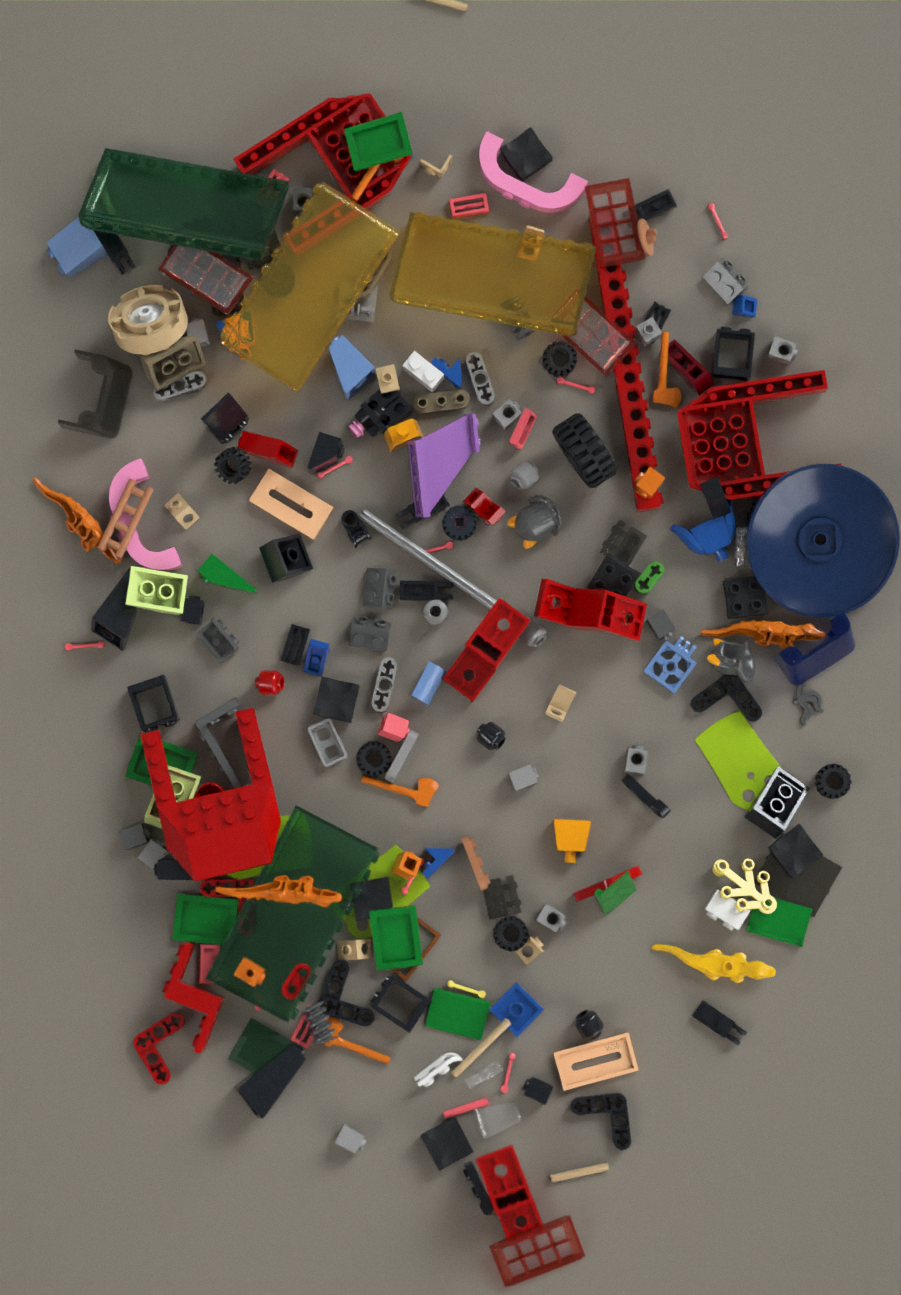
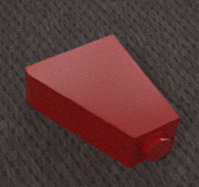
M247 431L242 432L237 447L241 448L240 451H245L248 455L293 468L299 451L283 440Z

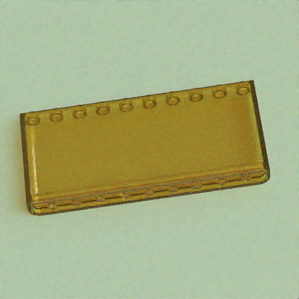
M322 182V184L317 183L312 191L314 196L311 200H306L302 207L303 213L301 216L297 215L291 224L294 226L291 232L287 231L281 240L284 243L280 249L276 248L271 255L273 260L269 265L266 263L261 271L262 277L259 281L255 280L250 288L252 293L249 297H244L240 304L242 306L239 313L235 312L230 319L232 324L229 329L225 328L219 337L222 339V345L297 393L303 387L401 233V231L325 182Z
M410 212L390 291V299L402 305L566 336H575L578 331L596 246L590 243H575L569 239L559 240L552 236H537L532 232L521 233L515 229L504 230L493 225L489 227L483 226L477 222L467 223L460 219L450 220L440 215L429 216L423 212Z

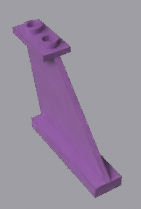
M464 414L463 417L418 440L407 441L416 517H431L430 512L473 452H480L481 442L477 432L478 419L476 414Z

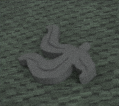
M805 684L797 687V699L793 701L794 704L800 703V706L804 708V714L800 720L802 725H806V720L813 713L812 707L806 702H813L817 712H824L821 709V696L819 693L812 690L805 694L803 689Z

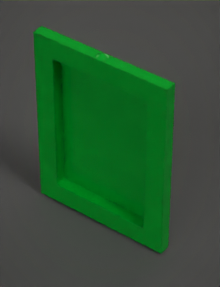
M403 112L344 129L355 172L413 154Z
M139 735L131 760L128 763L129 766L125 777L152 786L141 735ZM162 741L167 765L192 773L198 753Z
M177 893L172 940L234 946L239 900Z
M416 905L369 911L377 971L423 965Z

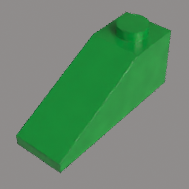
M213 553L198 569V572L201 574L199 578L207 585L211 582L216 586L251 594L258 592Z

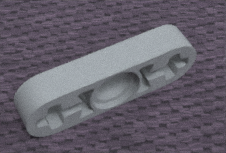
M471 352L466 357V366L479 403L483 406H489L494 402L495 394L482 356L477 352ZM471 357H475V359L480 360L477 362L478 369L482 367L483 370H477L474 373H472V371L475 370V367L473 363H469L471 361ZM483 374L486 381L483 384L476 383V375ZM487 385L489 386V388H485L486 393L488 395L491 394V397H489V401L481 399V397H483V391L482 389L478 391L477 388H484Z
M195 371L171 383L173 394L169 390L164 392L165 396L161 397L160 394H157L159 390L157 391L153 388V395L159 401L176 398L203 389L207 384V378L204 373ZM196 376H199V378H203V380H201L200 385H197V383H192V388H189V384L186 379L189 378V381L192 382L196 380ZM178 381L185 383L183 391L175 390V384ZM167 385V386H165L163 389H164V390H167V389H170V388H169L168 385Z
M390 657L384 658L380 663L371 702L373 709L379 713L385 712L389 707L398 667L397 662ZM388 661H391V664L394 666V669L389 671V675H393L392 679L387 676H381V673H386V668L383 665L387 664ZM384 679L390 682L389 689L385 691L379 688L380 681ZM377 691L382 694H388V697H383V702L386 705L382 706L381 709H378V706L375 704V701L380 699V695H376Z
M410 730L384 779L392 783L395 781L419 736L417 732Z

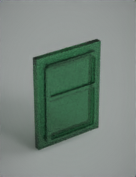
M250 1018L228 1059L250 1072H254L293 1043L296 1046L298 1044L255 1019Z

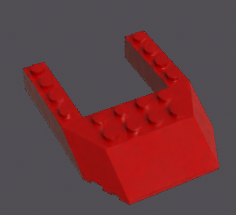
M371 93L360 96L350 95L343 98H328L233 158L235 166L244 180L309 140L346 196L340 202L284 237L286 244L295 257L300 256L358 219L388 195L412 155H409L396 162L392 160L380 164L358 201L351 198L369 168L354 171L344 129L386 117Z
M825 370L711 387L704 394L690 402V404L677 412L689 488L702 491L700 483L718 476L727 500L760 498L774 481L788 472L765 475L753 404L825 393L828 389Z
M254 708L235 712L252 784L176 802L160 731L156 730L140 734L167 850L195 882L272 863L281 818Z

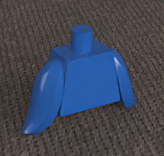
M727 500L732 513L716 519L712 518L690 530L675 524L669 530L675 533L692 552L699 555L704 554L705 556L714 552L718 562L728 558L724 547L731 544V540L735 537L736 533L732 500Z

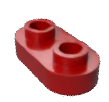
M306 963L296 965L282 985V994L288 999L299 997L312 978V968ZM302 969L306 970V976L304 977L300 975V970ZM291 985L296 988L294 993L289 991Z

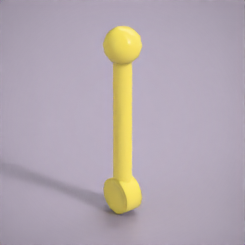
M452 980L447 982L449 988L455 987L476 994L480 998L486 996L483 990L477 991L455 984Z

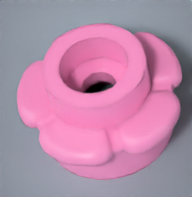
M351 421V424L348 426L351 434L355 438L364 436L363 431L365 428L359 421Z

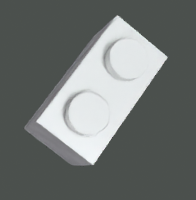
M416 351L402 365L406 373L432 393L444 380V374Z
M718 889L715 890L704 908L708 911L706 913L707 916L715 921L717 918L724 921L723 926L731 931L734 928L739 930L751 911L750 909L743 912L737 911L735 908L737 901L731 897L729 899L721 898L720 890Z

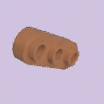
M468 835L462 837V843L481 891L486 890L490 880L487 872L482 873L481 867L484 865L480 855L476 856L474 849L477 848L473 838L469 839Z

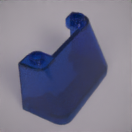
M844 611L829 621L831 629L826 634L829 639L803 656L798 648L790 646L773 657L791 684L801 685L855 649L852 627Z

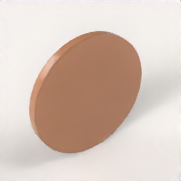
M639 219L638 234L642 248L647 256H652L654 253L653 243L657 242L655 237L657 232L655 228L650 229L644 219Z

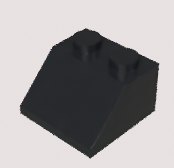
M319 432L307 467L309 474L314 475L336 464L338 458L342 459L345 448L341 438Z
M300 534L274 539L259 547L272 583L290 579L313 569Z

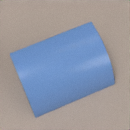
M429 661L411 696L429 706L446 671Z

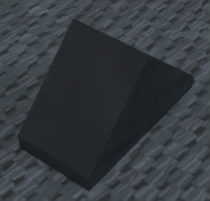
M718 476L700 483L713 519L732 513Z

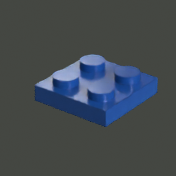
M516 982L489 1010L501 1022L507 1018L511 1022L508 1029L518 1037L544 1009Z

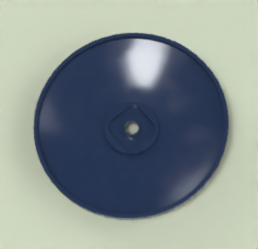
M812 464L799 467L774 481L764 491L754 506L746 534L749 565L761 588L779 605L797 614L810 617L843 615L860 608L873 599L890 578L898 558L900 546L897 517L885 493L875 482L862 473L835 464ZM818 534H822L825 538L824 542L820 545H817L815 542V537Z

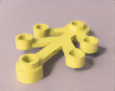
M720 859L713 864L712 871L716 876L721 877L725 875L740 887L739 889H731L729 886L723 887L720 890L721 898L729 899L730 897L751 896L756 900L747 902L745 899H739L735 903L737 911L743 912L747 909H759L765 914L775 911L777 903L775 898L769 894L767 881L770 876L768 872L761 871L757 875L761 894L755 889L752 871L755 865L753 860L745 859L742 862L741 867L744 870L746 881L729 869V864L725 860ZM745 863H749L751 868L746 867ZM719 864H722L725 869H721ZM760 875H764L766 880L761 879ZM723 891H728L729 895H725ZM765 901H768L770 903V906H767L765 904ZM739 903H743L744 908H741Z

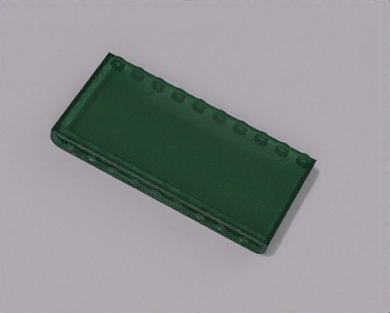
M105 148L79 212V221L83 227L90 230L247 259L262 260L266 255L288 192V181Z
M296 805L276 842L272 863L264 865L254 886L274 882L275 877L283 875L288 876L289 880H299L300 877L310 876L314 879L313 887L340 893L342 895L341 901L332 902L328 907L324 908L311 902L291 904L274 900L267 901L263 898L260 900H256V898L247 899L205 979L286 1022H289L291 1019L295 1020L300 1011L297 1009L299 1003H304L309 993L306 991L309 984H314L318 976L315 974L318 967L322 968L327 959L324 957L326 951H331L336 941L333 939L336 932H341L345 924L342 922L345 915L349 916L354 907L351 904L352 901L360 896L363 889L360 886L363 880H368L372 872L369 870L372 863L376 864L381 855L378 853L379 848ZM246 957L266 969L264 972L266 977L261 985L257 984V986L253 987L234 975L243 958ZM300 963L308 964L311 970L295 999L286 998L282 994V985L296 965ZM301 969L299 972L300 976H306V970ZM291 985L289 992L294 993L296 988Z

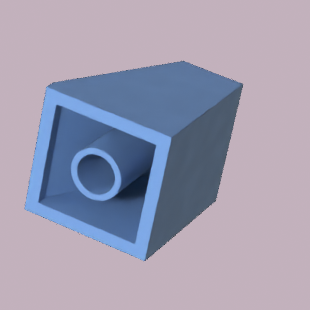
M83 214L47 242L50 247L47 249L52 259L56 258L60 264L56 266L61 274L64 275L66 273L68 278L107 255Z
M342 335L340 338L335 337L330 342L329 351L345 398L349 401L376 374L374 366Z

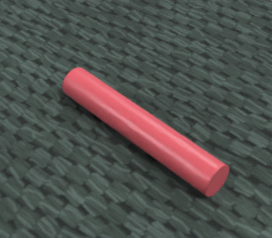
M486 1097L444 1111L443 1113L445 1119L487 1106L489 1103Z

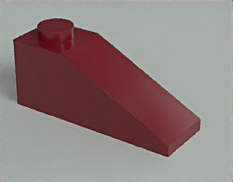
M675 339L668 344V362L688 386L700 396L714 384L709 372Z

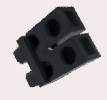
M379 389L366 402L360 405L361 409L355 414V417L361 424L368 418L372 420L373 424L366 428V431L373 438L380 433L384 434L387 428L396 425L403 418L413 413V409L397 390L381 394Z

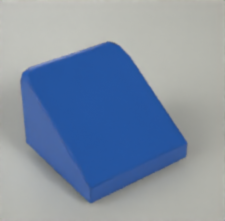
M745 295L737 296L733 301L732 315L755 318L757 299Z

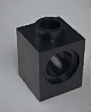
M190 595L189 599L185 598L181 615L183 623L202 625L205 602L200 600L201 597Z
M532 1076L530 1080L526 1079L522 1090L525 1091V1096L546 1105L553 1086Z

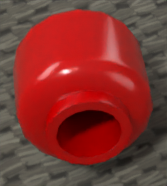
M263 670L255 678V687L258 688L262 695H278L284 689V676L277 670Z

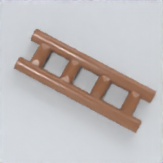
M130 478L98 545V548L105 551L106 546L117 550L115 556L121 559L154 490L149 486L146 487L145 491L134 487L136 481ZM130 494L141 498L137 509L126 504ZM123 511L133 515L129 526L118 522ZM114 529L125 533L121 543L110 539Z

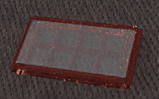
M629 178L584 186L600 268L645 260L644 250L638 234V219Z
M185 232L182 233L158 268L164 275L226 315L230 314L253 279V276Z
M579 288L572 293L548 321L549 325L605 377L613 371L637 343Z
M570 1215L555 1219L489 1246L505 1287L513 1286L585 1257Z

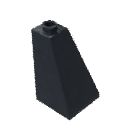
M130 568L94 614L91 623L92 632L121 651L125 649L138 607L125 605Z
M293 1043L234 1086L257 1118L263 1119L305 1062L306 1058L303 1055L306 1053L299 1044L297 1046Z

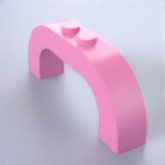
M489 132L485 133L479 151L480 169L487 183L493 189L502 193L504 198L508 200L514 199L519 202L520 206L526 209L530 207L544 213H557L572 207L584 194L588 181L573 173L570 174L564 187L554 193L542 192L505 174L497 164V156L504 140Z
M141 458L128 463L115 475L109 490V503L112 513H114L129 478L135 480L136 484L150 479ZM123 511L118 522L129 526L132 519L131 514ZM135 529L126 550L139 565L146 569L164 572L183 567L175 547L161 552L149 551L143 547ZM119 530L120 533H117V537L121 543L125 533Z

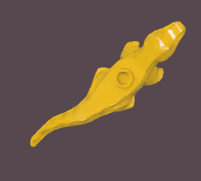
M655 944L651 947L653 950L666 951L677 956L685 964L701 971L713 981L719 977H728L730 980L740 983L744 980V976L758 980L773 977L776 973L775 968L761 961L747 962L746 955L741 952L731 956L724 955L719 949H715L703 955H696L670 945Z

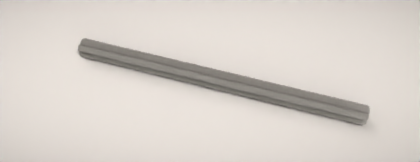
M367 510L362 511L359 516L361 520L489 609L496 603L497 600Z

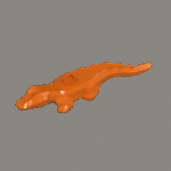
M34 477L32 480L38 490L63 508L68 517L65 521L69 532H76L79 535L83 549L91 551L93 547L98 548L104 535L98 521L87 512V509L80 506V503L74 501L72 497H67L63 493H57L54 490L48 489L40 480ZM106 546L105 551L101 550L114 563L120 564L123 559L115 556L117 550Z
M765 620L740 621V623H732L730 626L722 627L721 629H705L700 631L701 635L709 637L743 634L755 638V643L760 646L766 647L771 643L780 645V648L785 650L794 649V641L822 640L826 635L825 632L818 631L811 623L790 626L781 621L771 622Z
M283 875L275 877L274 882L250 888H215L217 893L237 898L244 897L248 900L251 898H256V900L263 898L267 901L274 900L291 904L311 902L324 908L328 907L332 902H340L342 898L340 893L313 887L314 879L310 876L300 877L299 880H289L288 876Z

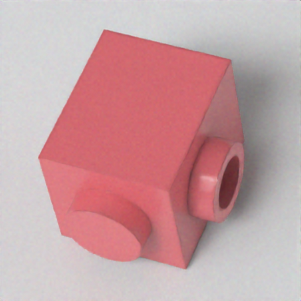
M387 713L382 717L377 735L400 742L409 733V720Z

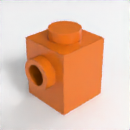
M649 467L645 474L641 472L635 480L637 482L635 486L637 493L645 499L646 497L651 499L665 480V477Z
M404 851L397 855L391 872L409 880L416 876L422 859L410 851Z
M245 957L242 959L234 975L255 987L257 984L261 985L264 981L266 969Z

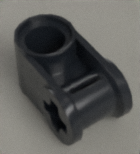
M347 510L342 514V524L355 548L363 541L372 539L355 511ZM347 515H353L355 517V522L353 524H347L345 522V517Z

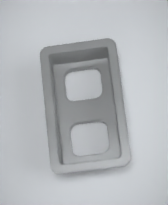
M330 718L308 727L309 735L325 767L347 758L345 748ZM325 727L328 728L331 737L320 741L317 731ZM336 745L339 754L329 759L325 749Z

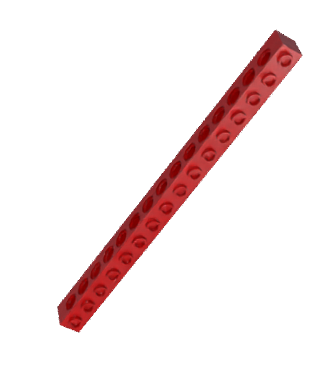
M612 210L589 213L588 220L637 513L658 510L661 504H663L662 492L659 493L657 490L651 499L648 497L645 499L637 493L635 488L637 484L635 480L640 474L639 470L641 468L648 469L649 467L655 470L654 467L657 466L656 455H652L651 448H654L653 437H649L648 432L651 429L650 418H646L645 411H648L647 400H643L642 392H645L644 382L640 381L639 374H642L641 363H637L636 355H639L638 345L633 342V337L636 336L634 325L631 326L630 318H633L631 307L627 305L629 291L628 288L625 289L624 287L626 273L625 270L621 269L623 255L622 252L618 251L620 237L619 233H615L617 218L616 215H612ZM607 228L610 233L602 235L600 229ZM609 246L613 252L606 254L603 248ZM613 265L615 266L616 270L614 272H608L606 270V266ZM616 283L619 289L613 291L609 288V285ZM618 301L622 304V307L615 309L612 303ZM622 320L625 326L619 328L615 325V321ZM625 338L628 341V345L621 346L618 340ZM629 357L631 363L625 365L621 362V358ZM631 375L634 378V382L627 383L624 377ZM635 394L637 401H629L627 395ZM637 412L641 418L635 421L631 419L630 414ZM635 431H641L644 437L642 439H636L633 433ZM643 449L646 451L647 456L640 458L637 456L636 451Z

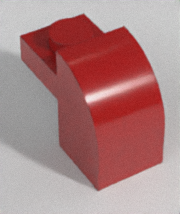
M475 488L463 500L488 525L491 524L493 526L506 512L478 488Z

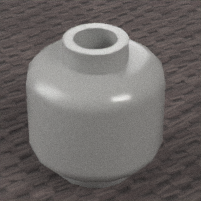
M522 462L511 472V482L519 490H527L539 480L538 468L533 463Z
M440 600L429 601L423 609L424 619L431 625H441L448 616L447 606Z
M532 618L520 635V638L528 646L537 647L546 639V628L539 620Z

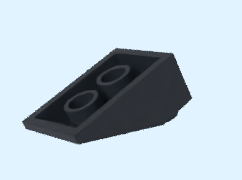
M228 392L201 420L205 428L222 445L224 442H230L238 429L242 430L246 427L249 417Z
M778 766L744 817L776 839L786 830L807 794L809 787Z

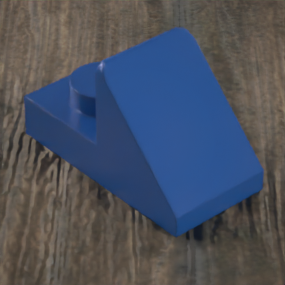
M435 357L431 364L444 374V378L458 390L461 389L460 358L449 369L447 362L443 359L438 360Z
M314 639L310 640L303 672L322 677L330 650L328 643Z
M425 848L436 860L434 862L429 860L422 867L425 870L422 874L428 879L455 852L453 849Z

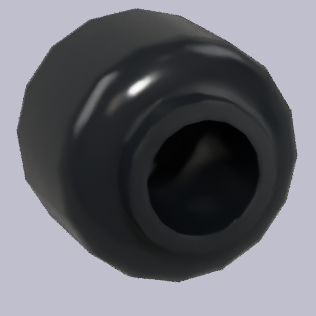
M493 722L483 723L477 730L478 742L488 750H498L506 740V737H504L505 731Z
M584 1010L576 1016L575 1027L584 1039H596L602 1033L603 1022L595 1011Z

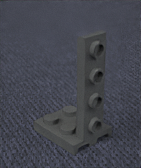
M236 697L195 721L198 729L201 731L198 733L203 743L207 742L210 746L208 751L213 760L217 758L220 763L218 766L223 776H228L230 789L243 787L207 724L210 723L212 726L221 720V715L226 713L229 716L238 710L237 706L240 704Z

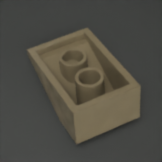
M196 335L180 338L167 350H161L149 355L138 354L147 379L157 391L206 365Z

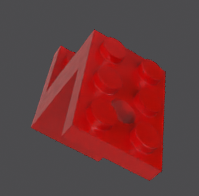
M541 579L534 616L575 630L609 632L633 641H640L647 604L608 590L573 588L549 579ZM554 597H555V599H556V605H555V607L553 606V603H552ZM626 614H628V616H629V619H628L627 622H626V620H625Z
M499 597L465 643V649L442 680L474 702L531 620ZM502 619L509 622V628L506 630H501L498 627V622ZM467 670L474 672L475 677L471 681H467L463 677L464 672Z
M185 942L179 946L176 954L179 956L178 961L172 964L169 974H172L171 979L166 981L162 992L165 993L164 998L207 1014V1016L202 1017L199 1025L202 1028L201 1032L195 1035L192 1046L195 1047L193 1051L201 1054L205 1051L225 997L182 981L196 945L192 942Z
M513 1144L475 1158L509 1247L545 1234L544 1225ZM498 1165H504L507 1168V1172L505 1175L499 1176L496 1174L495 1168ZM518 1216H524L527 1219L524 1226L520 1227L515 1223Z

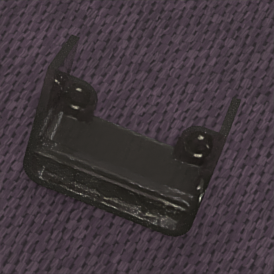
M75 349L74 353L78 359L91 361L93 371L104 375L96 412L86 410L79 415L77 423L58 419V424L63 429L109 439L115 438L120 432L133 372L127 364L107 356Z

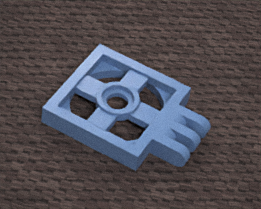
M683 636L679 638L674 646L665 641L643 671L673 694H675L697 664L690 658L697 647L693 645L690 650L686 649L691 643L688 640L682 646L680 643L684 640ZM665 651L676 652L672 659L669 660L660 655ZM681 658H684L686 662L685 673L678 668V662ZM655 661L658 664H660L663 669V671L658 677L655 675L653 670V665ZM667 664H673L674 669L668 671L666 668ZM672 674L680 679L679 682L674 684L664 682Z

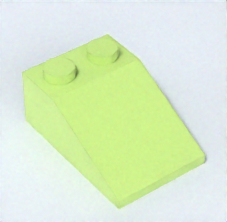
M131 566L125 605L160 613L180 615L183 613L188 575Z
M168 765L176 802L195 798V792L198 789L201 777ZM153 793L144 817L145 823L162 829Z

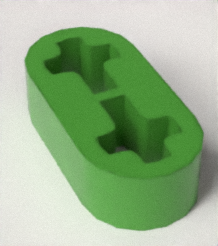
M651 562L636 580L635 590L640 594H647L664 573L663 565L659 562ZM656 566H658V571L660 572V574L658 575L656 573L651 578L649 576L652 572L651 567L655 568ZM646 579H649L650 581L646 585L648 589L643 588L641 590L638 582H644Z

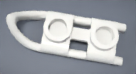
M456 1053L443 1054L413 1078L416 1081L420 1079L417 1082L419 1087L421 1085L428 1087L434 1082L433 1077L437 1073L440 1075L446 1074L450 1069L448 1066L450 1063L455 1061L462 1062L463 1059Z

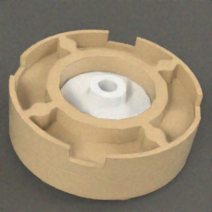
M145 285L126 292L120 297L121 302L116 307L112 305L108 314V323L117 345L124 351L133 354L149 355L169 349L171 345L182 337L188 326V316L181 296L174 289H171V291L163 289L162 285Z

